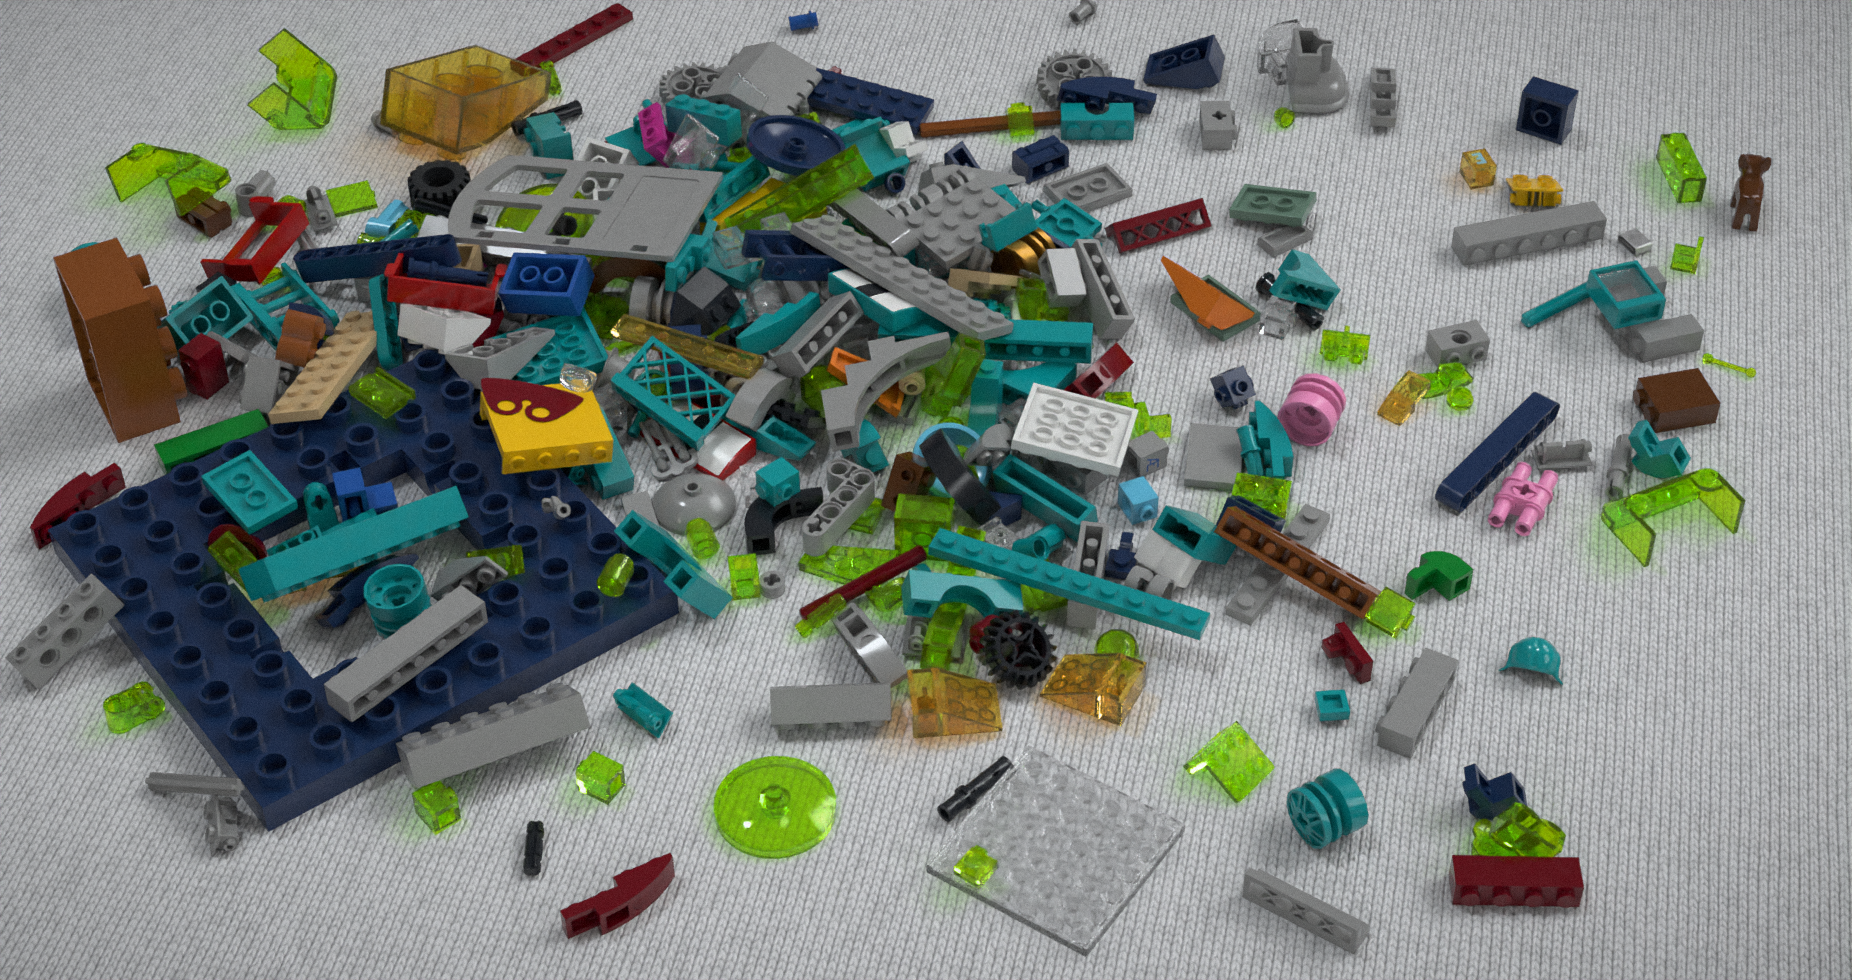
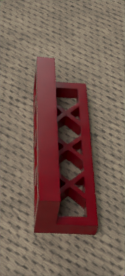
M1200 198L1115 222L1104 229L1107 238L1114 236L1120 254L1207 229L1212 225L1204 200ZM1200 212L1203 224L1195 225L1188 221L1190 214ZM1176 219L1181 222L1178 231L1173 232L1166 228L1167 221ZM1153 225L1159 230L1154 238H1150L1143 234L1145 227ZM1131 232L1136 235L1132 244L1124 245L1121 234Z

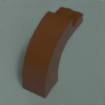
M600 256L595 261L592 269L595 276L587 298L591 301L610 281L619 277L635 279L637 276L655 277L658 279L660 288L665 279L667 262Z

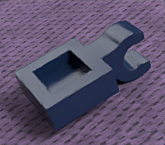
M1122 532L1119 550L1110 549L1105 568V577L1126 580L1131 569L1137 565L1138 560L1134 558L1136 553L1132 552L1134 533Z

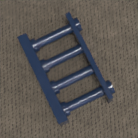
M745 230L741 254L745 258H762L765 261L761 277L763 281H828V273L849 268L791 234L790 231Z

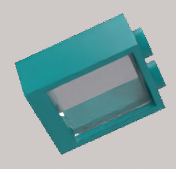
M1637 260L1589 270L1586 292L1613 329L1662 319L1666 298Z

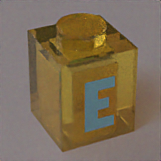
M1484 148L1462 152L1459 172L1469 188L1477 189L1493 186L1497 165L1487 150Z

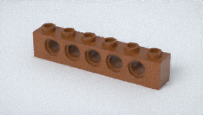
M1236 506L1227 507L1214 531L1226 540L1361 619L1370 617L1383 594L1382 591Z

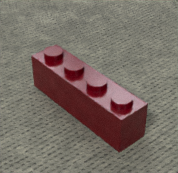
M1452 855L1448 874L1452 905L1579 907L1584 890L1579 857Z

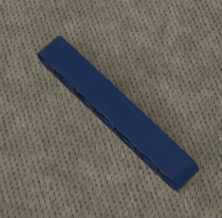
M444 234L307 249L297 253L293 260L301 279L305 283L384 274L387 264L395 263L398 253H404L403 273H408L410 257L414 258L415 261L428 263L436 261L439 263L438 265L446 267L458 265L462 258L453 235Z
M1533 392L1440 483L1435 494V500L1459 513L1463 512L1555 420L1560 404L1538 392Z

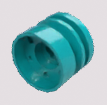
M387 565L375 571L364 585V597L370 610L374 627L378 634L385 639L432 606L422 574L411 565Z
M1334 768L1318 776L1314 782H1306L1301 787L1290 790L1287 794L1286 803L1292 824L1300 837L1314 849H1322L1329 843L1336 842L1341 835L1347 836L1363 828L1368 822V808L1362 791L1355 780L1340 768Z

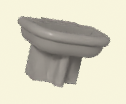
M1293 28L1291 49L1285 59L1293 112H1335L1342 109L1348 102L1349 91L1346 76L1338 61L1332 57L1334 41L1320 38L1317 28Z

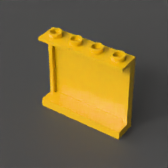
M589 381L543 385L576 394L584 399L580 405L570 412L548 422H538L527 417L525 409L528 405H531L529 400L522 401L523 407L516 414L504 415L496 413L489 407L483 392H481L480 416L482 420H488L502 456V474L612 462L613 438ZM504 400L498 403V408L504 411L513 410L515 403ZM537 407L532 410V414L539 418L547 417L550 414L549 410L543 407Z

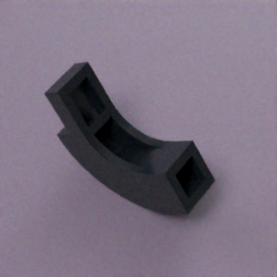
M941 428L919 445L922 455L941 484L964 511L966 510L979 525L1002 508L996 498L973 474L963 460L958 447Z
M822 487L800 489V492L775 507L766 499L756 498L748 508L744 522L748 557L776 553L774 533L776 528L787 520L811 516L824 502Z

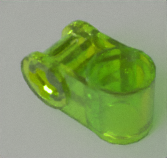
M143 681L136 683L120 693L109 696L103 702L107 727L112 733H126L132 728L160 716L165 709V702L159 696H155L150 683Z

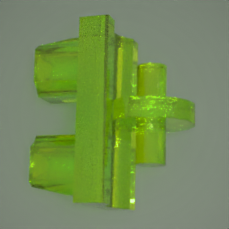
M1345 325L1344 332L1323 329L1320 354L1323 355L1325 361L1334 362L1338 360L1339 356L1349 358L1348 361L1351 364L1361 365L1363 360L1368 358L1370 335L1350 333V326Z

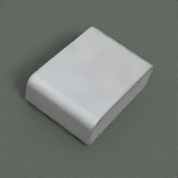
M1637 228L1618 235V242L1633 256L1652 249V242Z

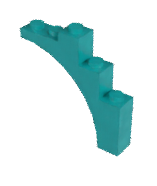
M690 233L674 262H667L665 267L666 291L676 292L679 286L685 283L689 272L699 270L701 267H705L708 262H711L713 248L710 247V237Z

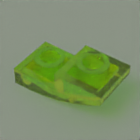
M1461 362L1438 364L1434 373L1413 374L1410 384L1422 399H1428L1457 391L1471 384L1474 378Z

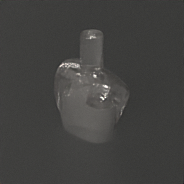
M567 363L564 364L560 374V382L565 388L582 393L593 390L598 378V374L586 368Z

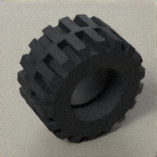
M451 160L429 161L424 163V165L416 167V170L410 173L407 180L413 212L417 213L420 218L426 217V214L415 212L413 209L417 198L453 206L460 192L471 181L470 173L466 167L456 161L451 162Z

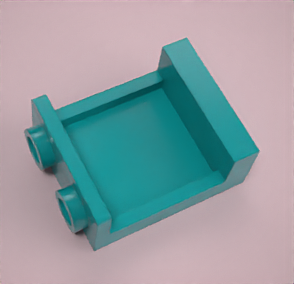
M708 218L701 236L710 237V247L713 248V256L711 262H708L705 267L722 277L729 285L746 291L750 282L755 284L760 273V269L756 267H761L763 259L745 258L741 254L743 245L715 234L718 222Z

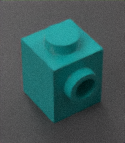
M783 457L755 472V490L761 499H766L774 507L800 492L799 471Z

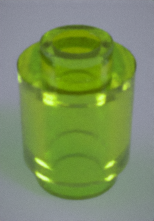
M695 518L688 522L685 536L693 555L698 559H708L718 552L720 544L711 524L703 518Z
M615 554L607 560L596 582L604 595L618 597L624 593L634 573L632 559L624 554Z

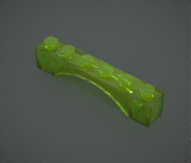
M958 526V534L985 542L986 531ZM949 561L946 573L977 576L978 570ZM948 602L935 610L923 642L920 668L949 674L968 608L967 604Z

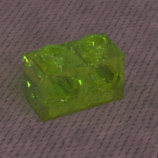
M1237 472L1231 496L1239 495L1286 520L1292 481Z

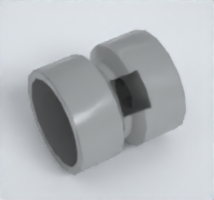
M1136 565L1129 572L1124 586L1171 600L1175 582L1160 574L1153 577L1152 571Z

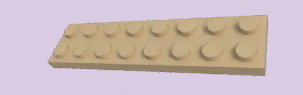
M372 310L363 313L351 311L344 316L342 321L335 327L334 334L326 339L320 349L316 351L315 358L306 364V367L269 412L268 416L271 424L316 420L324 416L376 346L377 331H374Z

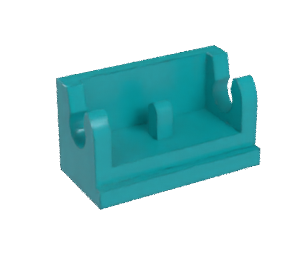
M1018 202L1015 205L1016 210L992 224L989 223L986 226L984 222L980 224L979 231L982 245L998 252L1036 230L1037 225L1031 204L1026 202L1022 206V203Z

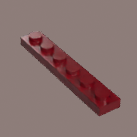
M619 3L611 5L607 9L511 61L512 69L522 76L529 78L633 20V12Z

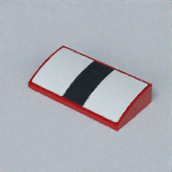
M671 400L672 408L677 412L689 411L688 400ZM691 401L692 410L704 409ZM709 414L693 416L694 424L703 430L710 422ZM721 419L704 440L705 444L698 452L696 451L698 462L693 468L703 474L717 477L723 481L756 455V439ZM658 424L666 441H671L668 430ZM646 427L655 444L661 446L662 444L654 428ZM641 430V431H640V436H642L643 438H645L644 435H643V432H642V430ZM684 442L687 451L692 449L691 446ZM671 447L673 455L679 459V454L676 453L674 447Z

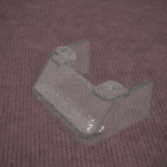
M740 73L735 76L721 104L740 109L742 137L746 134L748 135L750 126L758 119L769 96ZM688 113L666 152L663 162L671 168L704 170L708 167L711 169L719 157L742 137L730 146L717 144L720 138Z

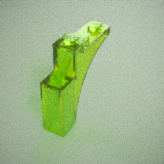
M958 333L945 356L937 363L925 368V389L920 396L922 411L930 416L947 418L953 405L962 406L986 356L984 340Z

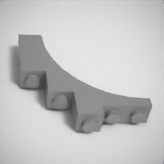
M948 332L895 342L894 336L868 341L871 360L845 365L848 385L821 390L832 452L859 447V432L866 413L878 397L897 381L933 364L954 359Z

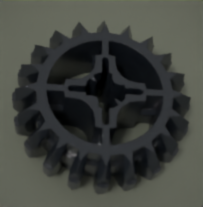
M1013 610L1010 613L1003 612L999 617H995L990 621V626L988 625L983 629L982 632L985 636L980 638L979 643L985 647L980 649L978 654L986 656L981 665L990 666L991 670H989L988 676L996 674V684L1006 681V687L1010 689L1015 687V685L1018 690H1023L1026 686L1032 688L1038 682L1044 681L1047 677L1046 674L1052 671L1053 667L1051 664L1056 661L1057 657L1051 652L1055 651L1057 646L1050 644L1054 634H1046L1045 630L1048 624L1040 626L1038 624L1039 616H1035L1030 620L1029 611H1025L1021 615L1018 610ZM1015 629L1022 632V634L1019 636H1015L1012 633L1008 635L1004 630ZM1019 663L1023 666L1028 665L1032 669L1030 671H1021L1013 667Z

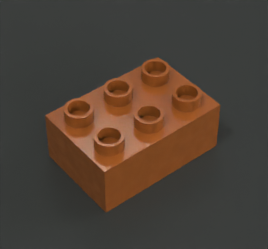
M113 238L53 257L86 378L117 442L121 443L180 423L181 420L176 401L188 397L178 367L167 369L168 366H171L170 359L178 357L177 349L168 327L165 326L157 329L158 326H161L160 318L168 315L167 309L157 285L144 288L151 285V281L141 254L127 257L118 238Z

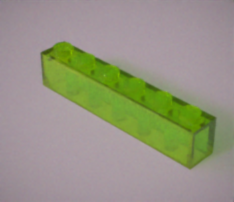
M856 144L730 215L724 221L734 241L743 245L745 230H785L791 227L792 223L801 222L804 218L821 211L832 202L844 198L858 187L866 185L874 179V176Z

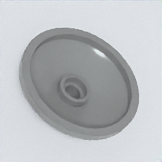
M690 473L677 476L663 484L655 493L652 506L658 523L666 530L679 535L698 536L714 532L727 524L735 512L736 501L731 487L721 479L702 473Z

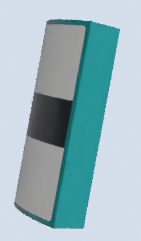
M851 268L828 273V289L830 293L837 296L851 291L864 314L891 332H896L932 317Z

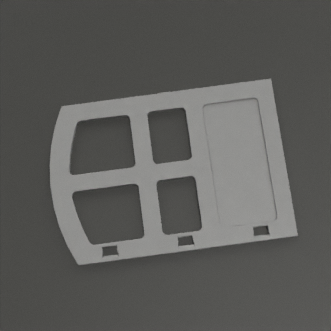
M507 155L480 172L460 192L449 214L448 233L453 235L456 243L674 262L722 181L723 172ZM518 170L565 174L549 196L489 191L501 180ZM589 176L622 179L611 197L606 201L573 198L584 180ZM479 205L540 210L527 231L523 233L471 228L474 211ZM562 213L598 215L587 234L582 238L548 235Z

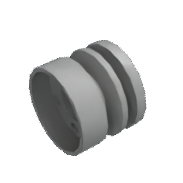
M637 276L635 279L629 306V319L632 329L652 331L656 323L658 332L665 333L667 331L668 323H670V310L674 292L665 290V279L660 288L658 279L655 277Z

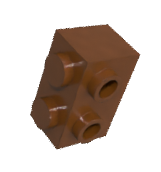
M910 451L896 454L881 503L882 507L908 519L922 515L928 506L927 497L929 490L936 480V475L929 467L925 458Z

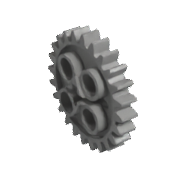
M1064 49L1063 55L1056 51L1054 58L1048 55L1047 62H1041L1036 79V84H1038L1037 90L1042 91V98L1048 97V104L1055 102V108L1057 109L1061 106V103H1064L1056 101L1062 83L1086 77H1112L1113 71L1108 70V63L1102 64L1103 58L1095 60L1094 53L1087 56L1085 50L1081 54H1077V50L1073 49V52L1069 54Z
M692 62V66L683 63V68L674 66V71L667 70V75H662V80L659 81V96L662 99V103L667 104L675 96L681 94L699 99L703 91L708 92V87L714 78L718 79L722 67L714 69V64L706 67L704 62L700 66ZM730 100L718 101L717 104L729 105L733 104L734 102Z

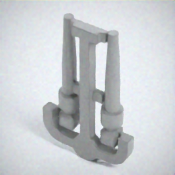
M653 419L640 422L639 425L652 452V458L655 464H657L650 468L655 479L662 481L684 475L686 470L693 468L697 464L698 455L694 448L687 451L684 442L670 431L668 433L672 440L667 442L658 425L659 423ZM646 427L654 428L662 444L661 446H656ZM671 447H674L676 453L679 454V459L683 464L677 463L670 449ZM664 450L672 464L670 470H668V464L662 454Z

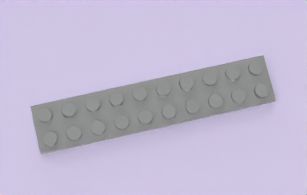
M822 215L820 218L804 219L801 222L792 223L791 234L973 341L980 342L1012 333L1014 323L1007 320L1003 314L988 309L984 303L969 298L965 292L947 285L946 281L929 275L927 270L910 264L908 259L891 253L889 248L872 242L873 240L870 237L860 235L854 231V228L836 221L835 217Z

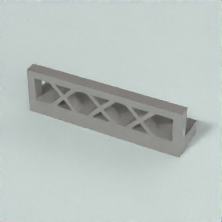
M1249 867L1245 873L1243 898L1352 954H1355L1369 934V924L1261 869L1256 871Z

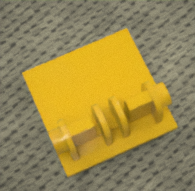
M1517 174L1513 175V178H1506L1505 180L1510 188L1515 191L1510 193L1509 199L1510 203H1514L1515 206H1528V196L1529 205L1533 206L1535 192H1537V206H1541V201L1542 206L1561 204V194H1557V192H1563V188L1550 175H1538L1537 179H1531L1527 175Z

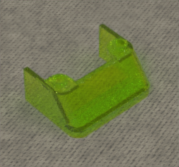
M283 28L260 47L258 52L276 65V78L280 84L288 87L289 91L286 92L273 82L249 101L247 106L268 121L275 129H322L330 122L337 73L328 62L287 29Z
M145 143L135 144L129 152L105 167L119 202H124L157 178L166 179V186L180 216L189 212L232 180L227 168L197 154Z
M1704 468L1673 477L1606 502L1602 507L1601 520L1643 567H1647L1650 564L1656 532L1643 519L1699 499L1734 534L1738 531L1746 500L1717 471Z

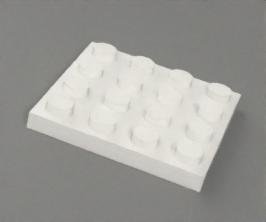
M1033 383L1010 449L1018 450L1024 454L1045 457L1050 461H1060L1077 468H1087L1104 475L1118 477L1136 422L1138 410Z

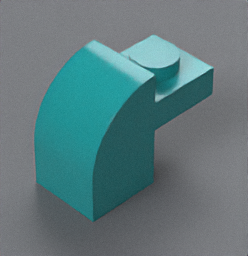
M863 419L859 432V447L840 450L843 457L845 458L852 454L857 465L873 473L889 466L878 442L881 438L879 433L869 421Z
M1647 420L1638 421L1628 437L1632 448L1637 452L1631 462L1644 474L1655 478L1679 476L1683 474L1691 460L1679 437L1659 441Z

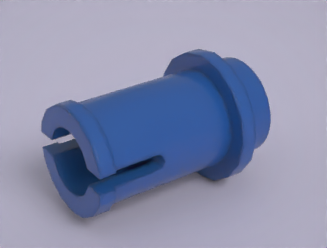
M808 11V14L789 16L791 31L809 27L814 29L815 26H818L816 12L811 13V11Z

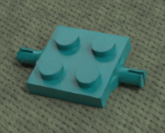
M1066 198L1051 206L1044 205L1038 199L1033 201L1031 205L1032 209L1041 214L1035 220L1037 227L1072 247L1076 239H1094L1093 236L1102 229L1100 221Z

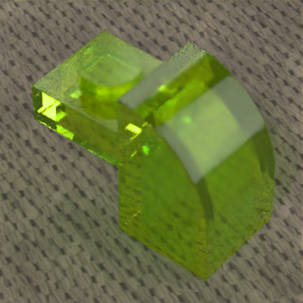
M1017 278L1015 299L1023 320L1068 321V307L1049 308L1047 299H1045L1047 290L1043 279Z

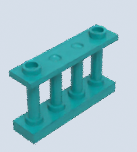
M720 149L692 170L723 172V179L700 216L699 221L707 223L708 218L713 219L770 176L768 166L761 163L753 155L743 163L728 162L725 150Z
M286 262L281 264L283 278L254 291L246 290L240 283L230 286L255 317L249 323L275 351L282 335L281 327L283 326L286 314L278 318L271 317L269 314L289 305V302L294 303L301 300L303 304L323 311L332 321L334 330L337 324L340 323L334 309L330 310L301 279L298 271L292 270ZM286 287L292 291L264 305L257 302V300Z

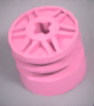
M1312 373L1298 377L1278 412V420L1283 425L1289 439L1305 446H1319L1326 443L1332 435L1337 421L1341 417V413L1345 409L1346 397L1344 391L1337 382L1324 375Z

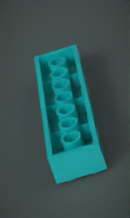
M457 486L263 558L238 570L251 602L262 598L263 603L458 528L460 527L459 521L469 516Z

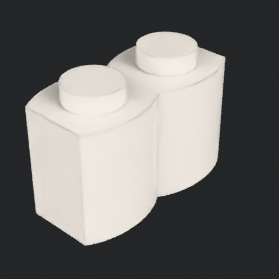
M1151 528L1134 558L1140 562V567L1152 571L1153 575L1156 572L1174 580V589L1176 587L1186 588L1202 560L1194 559Z

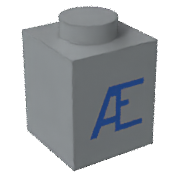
M1150 431L1129 441L1124 462L1138 477L1146 476L1167 466L1168 445L1154 431Z

